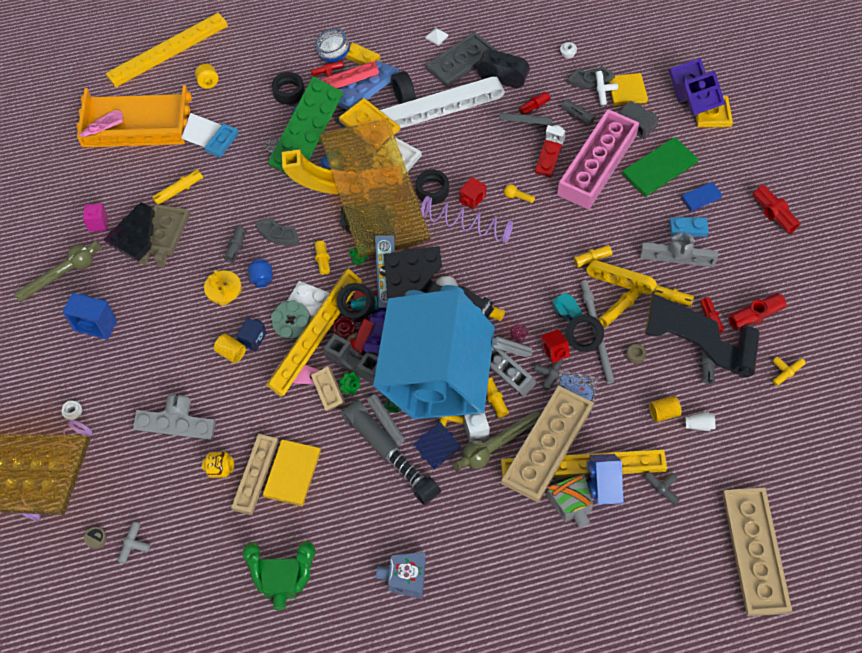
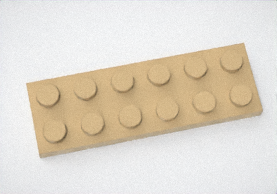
M558 386L504 475L501 484L539 503L593 409L594 402Z
M766 488L724 490L722 494L746 616L790 614L792 607Z

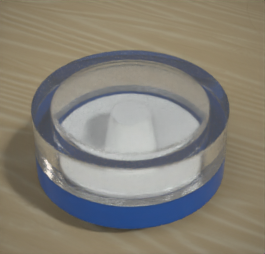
M331 28L318 35L315 40V48L323 61L336 62L348 54L350 43L343 30Z

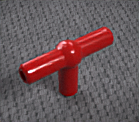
M343 61L325 64L322 67L312 69L311 73L312 76L326 73V76L329 77L333 75L332 70L342 68L344 64Z

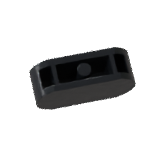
M489 49L483 52L476 69L482 79L497 77L501 85L520 88L525 83L530 66L524 58Z

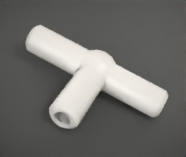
M597 71L596 89L599 94L600 105L604 106L607 104L605 91L618 90V84L604 85L602 71Z

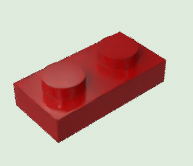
M545 140L535 174L552 178L562 144Z

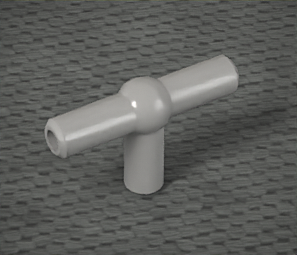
M132 522L129 533L123 541V548L118 558L119 563H126L131 548L148 552L150 549V544L135 540L140 528V523Z

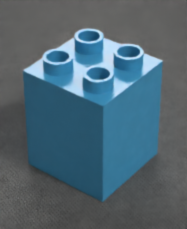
M445 285L440 288V291L431 293L410 290L403 297L389 298L373 386L412 419L483 414L485 411L492 354L491 340L494 337L495 326L485 317L482 310L475 306L464 294L463 289L458 286Z

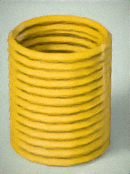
M225 333L216 340L214 351L229 361L237 363L244 356L246 347Z
M674 395L652 401L649 404L651 416L656 423L679 417L682 413L680 402Z

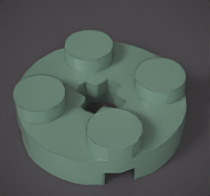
M291 300L281 303L272 313L271 319L273 328L278 335L287 339H298L311 320V316L303 304ZM289 316H295L293 325L287 323Z

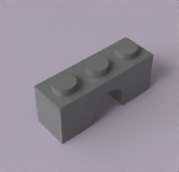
M334 334L324 347L326 359L374 384L378 357L370 352L359 356V353L351 346V342Z

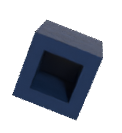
M246 318L236 337L246 348L256 352L266 335V329L260 320Z

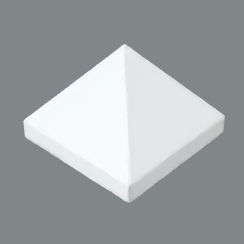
M435 27L425 38L439 46L448 37V34Z

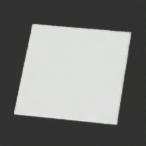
M190 113L181 139L205 147L222 125Z

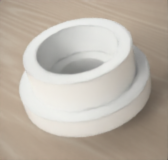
M566 42L561 45L560 52L563 57L572 58L577 52V47L573 43Z
M67 401L62 406V415L67 420L77 419L82 413V407L76 401Z

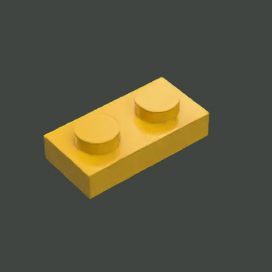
M352 42L350 50L344 58L359 65H364L372 61H379L380 54Z

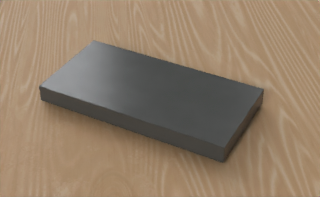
M473 32L427 63L425 69L448 88L477 68L484 51L489 49L497 50L476 32Z

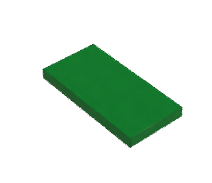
M674 137L624 169L622 176L644 197H647L697 164L699 159Z

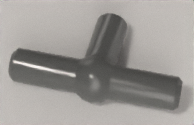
M563 359L553 363L551 369L538 364L534 366L535 372L547 375L543 384L544 390H550L554 379L558 377V371Z
M651 472L644 476L656 488V491L664 495L673 505L680 501L668 489L677 480L675 473H671L663 482H660Z

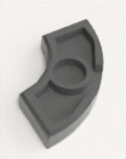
M603 66L592 71L577 69L567 78V83L579 88L597 87V71H602L604 84L613 80L615 74Z
M272 217L255 222L258 232L272 243L284 246L300 244L295 226H281Z

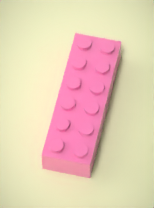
M607 109L560 180L557 195L590 210L636 138L639 122Z

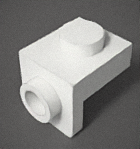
M548 125L546 140L563 145L565 130L558 125Z

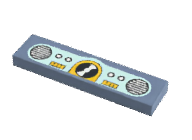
M394 235L375 236L378 309H387L388 294L383 254L395 252Z

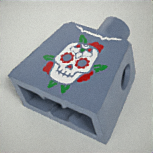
M426 553L392 555L390 567L377 566L376 579L388 580V588L391 592L423 599Z

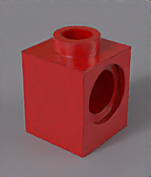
M471 177L459 190V201L462 205L474 210L486 197L487 185Z
M558 329L540 336L542 350L552 363L570 357L568 341Z

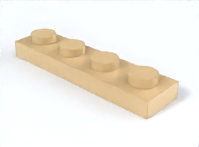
M258 434L231 507L233 511L253 515L279 442L278 438Z

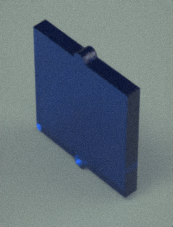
M441 422L413 444L421 453V458L426 459L434 470L461 448L454 439L453 433L448 432Z

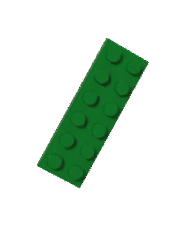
M313 76L267 165L285 173L282 166V152L299 149L309 161L344 92Z

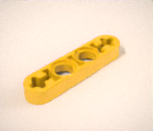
M597 260L591 261L586 268L587 273L595 279L643 294H652L657 286L656 281L650 276Z

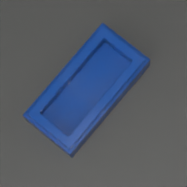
M711 182L683 194L681 199L690 211H694L721 199L722 193Z

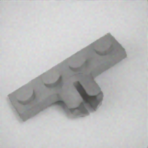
M679 232L672 237L669 245L643 242L640 259L715 267L718 251L693 248L694 238L687 232L683 237L682 232Z
M171 394L167 396L165 410L161 413L136 410L133 430L213 440L216 420L191 417L189 414L191 399L183 395L176 396V394Z

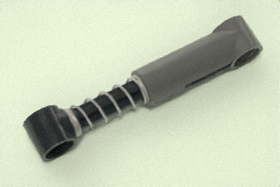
M355 400L341 411L344 420L351 427H354L385 461L393 463L394 468H398L399 474H403L405 480L410 481L415 497L423 505H427L441 493L440 487L431 477L420 475V471H416L414 465L411 466L409 464V459L406 460L403 454L399 453L400 447L369 415L367 409L359 400Z

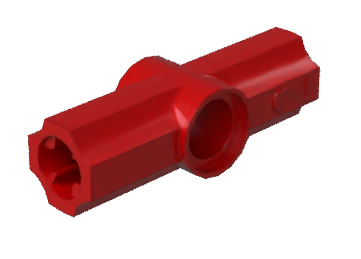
M764 185L759 186L753 192L752 196L764 208L765 216L771 221L775 220L786 233L791 234L800 226V221L789 211V206L783 198L778 199Z
M776 293L762 300H754L751 305L730 314L728 319L733 329L740 330L750 324L761 323L765 317L785 309L787 304L784 296Z

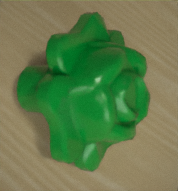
M359 244L354 249L349 250L353 264L359 266L367 260V247Z
M354 372L344 373V376L339 380L341 384L339 389L344 391L345 395L350 393L354 395L361 386L358 383L360 382V377H357Z

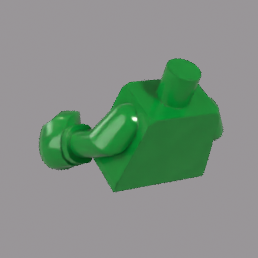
M304 541L301 542L297 549V559H260L259 562L260 547L255 542H249L243 548L242 556L248 568H250L251 578L257 590L263 593L266 599H273V610L281 611L286 609V599H295L297 593L301 592L308 583L310 567L312 566L316 550L313 543Z

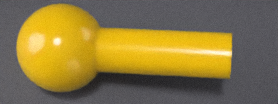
M509 184L504 188V195L508 198L517 197L533 203L535 200L534 196L519 191L513 184Z

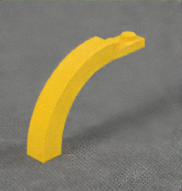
M300 149L282 152V166L285 173L298 184L315 191L337 195L369 194V190L403 185L401 166L362 172H339L324 169L311 163L303 156Z

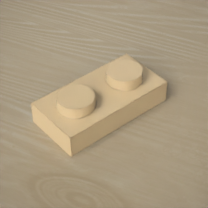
M326 367L311 374L325 411L345 403L331 367Z

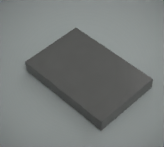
M500 113L499 120L552 125L553 121L549 117Z

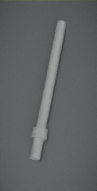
M583 280L581 281L583 302L587 306L589 315L598 319L594 306V295L590 291L588 281ZM592 325L594 336L596 337V330ZM603 340L598 346V351L607 384H612L615 381Z

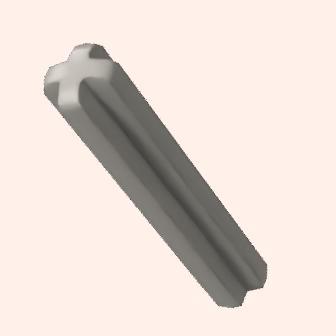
M498 336L496 338L493 337L491 340L492 347L523 357L532 356L533 354L530 346Z
M373 394L368 397L369 405L388 435L397 445L402 444L404 437L378 396Z

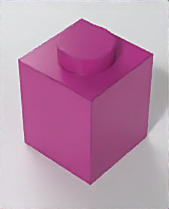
M102 203L84 204L83 221L89 232L107 230L108 215Z

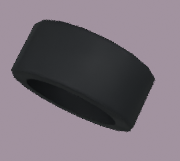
M406 71L393 74L391 76V83L398 103L402 104L416 100L414 86L409 74Z
M294 72L281 73L272 81L271 86L274 98L281 104H295L301 100L305 92L303 79ZM286 84L298 86L293 92L283 93L279 91L280 87Z
M434 169L426 170L416 179V195L422 202L425 197L430 196V198L432 197L431 205L439 204L448 197L449 179L443 172ZM435 181L442 184L443 188L438 192L430 193L424 191L422 186L427 182Z
M347 284L338 293L337 307L345 317L353 320H363L373 312L375 296L368 287L362 284ZM353 291H361L366 296L365 307L357 313L349 311L346 306L347 297Z
M579 315L573 318L565 330L568 344L580 352L596 349L604 338V328L601 322L591 315ZM581 322L591 323L596 330L594 341L588 345L578 343L574 337V329Z

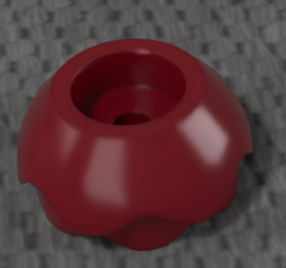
M347 317L339 318L334 322L333 333L346 340L349 335L356 333V323Z

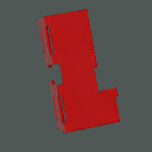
M366 319L363 320L356 340L350 338L351 346L354 350L360 352L359 356L363 353L364 343L370 337L375 323Z

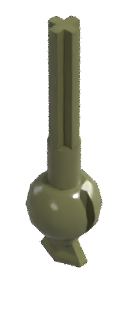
M97 240L87 247L82 244L72 246L67 253L68 259L15 292V297L21 303L71 269L84 270L88 268L93 262L92 255L96 251L102 250V246Z
M534 411L484 443L480 441L469 442L462 451L463 458L453 463L455 472L457 473L461 471L462 467L466 468L467 466L472 469L483 468L489 462L490 453L533 427L541 413Z

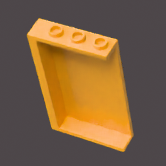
M183 85L182 94L91 97L88 88H84V94L81 96L82 107L79 109L80 119L77 122V138L81 147L185 144V140L181 138L188 121L187 117L190 115L189 102L192 101L191 92H188L187 86ZM115 110L122 112V123L96 134H90L86 137L79 136L80 133L85 131L84 129L89 127V124L96 123L95 121Z

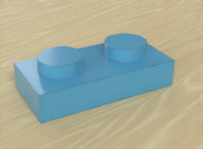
M223 123L204 147L205 151L221 158L239 135L238 129Z
M670 217L671 237L679 232H682L683 237L686 232L692 237L708 236L707 217Z

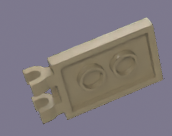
M155 204L153 208L155 217L152 218L154 225L153 236H150L151 250L139 261V264L147 265L149 254L155 255L154 259L158 261L156 266L164 268L167 255L173 256L190 217V211L188 209Z

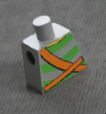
M584 474L547 488L546 496L563 521L567 522L575 519L579 528L585 527L590 523L586 514L592 511L593 502Z

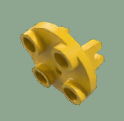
M215 270L205 281L204 291L210 301L225 306L237 298L242 291L240 278L235 273Z

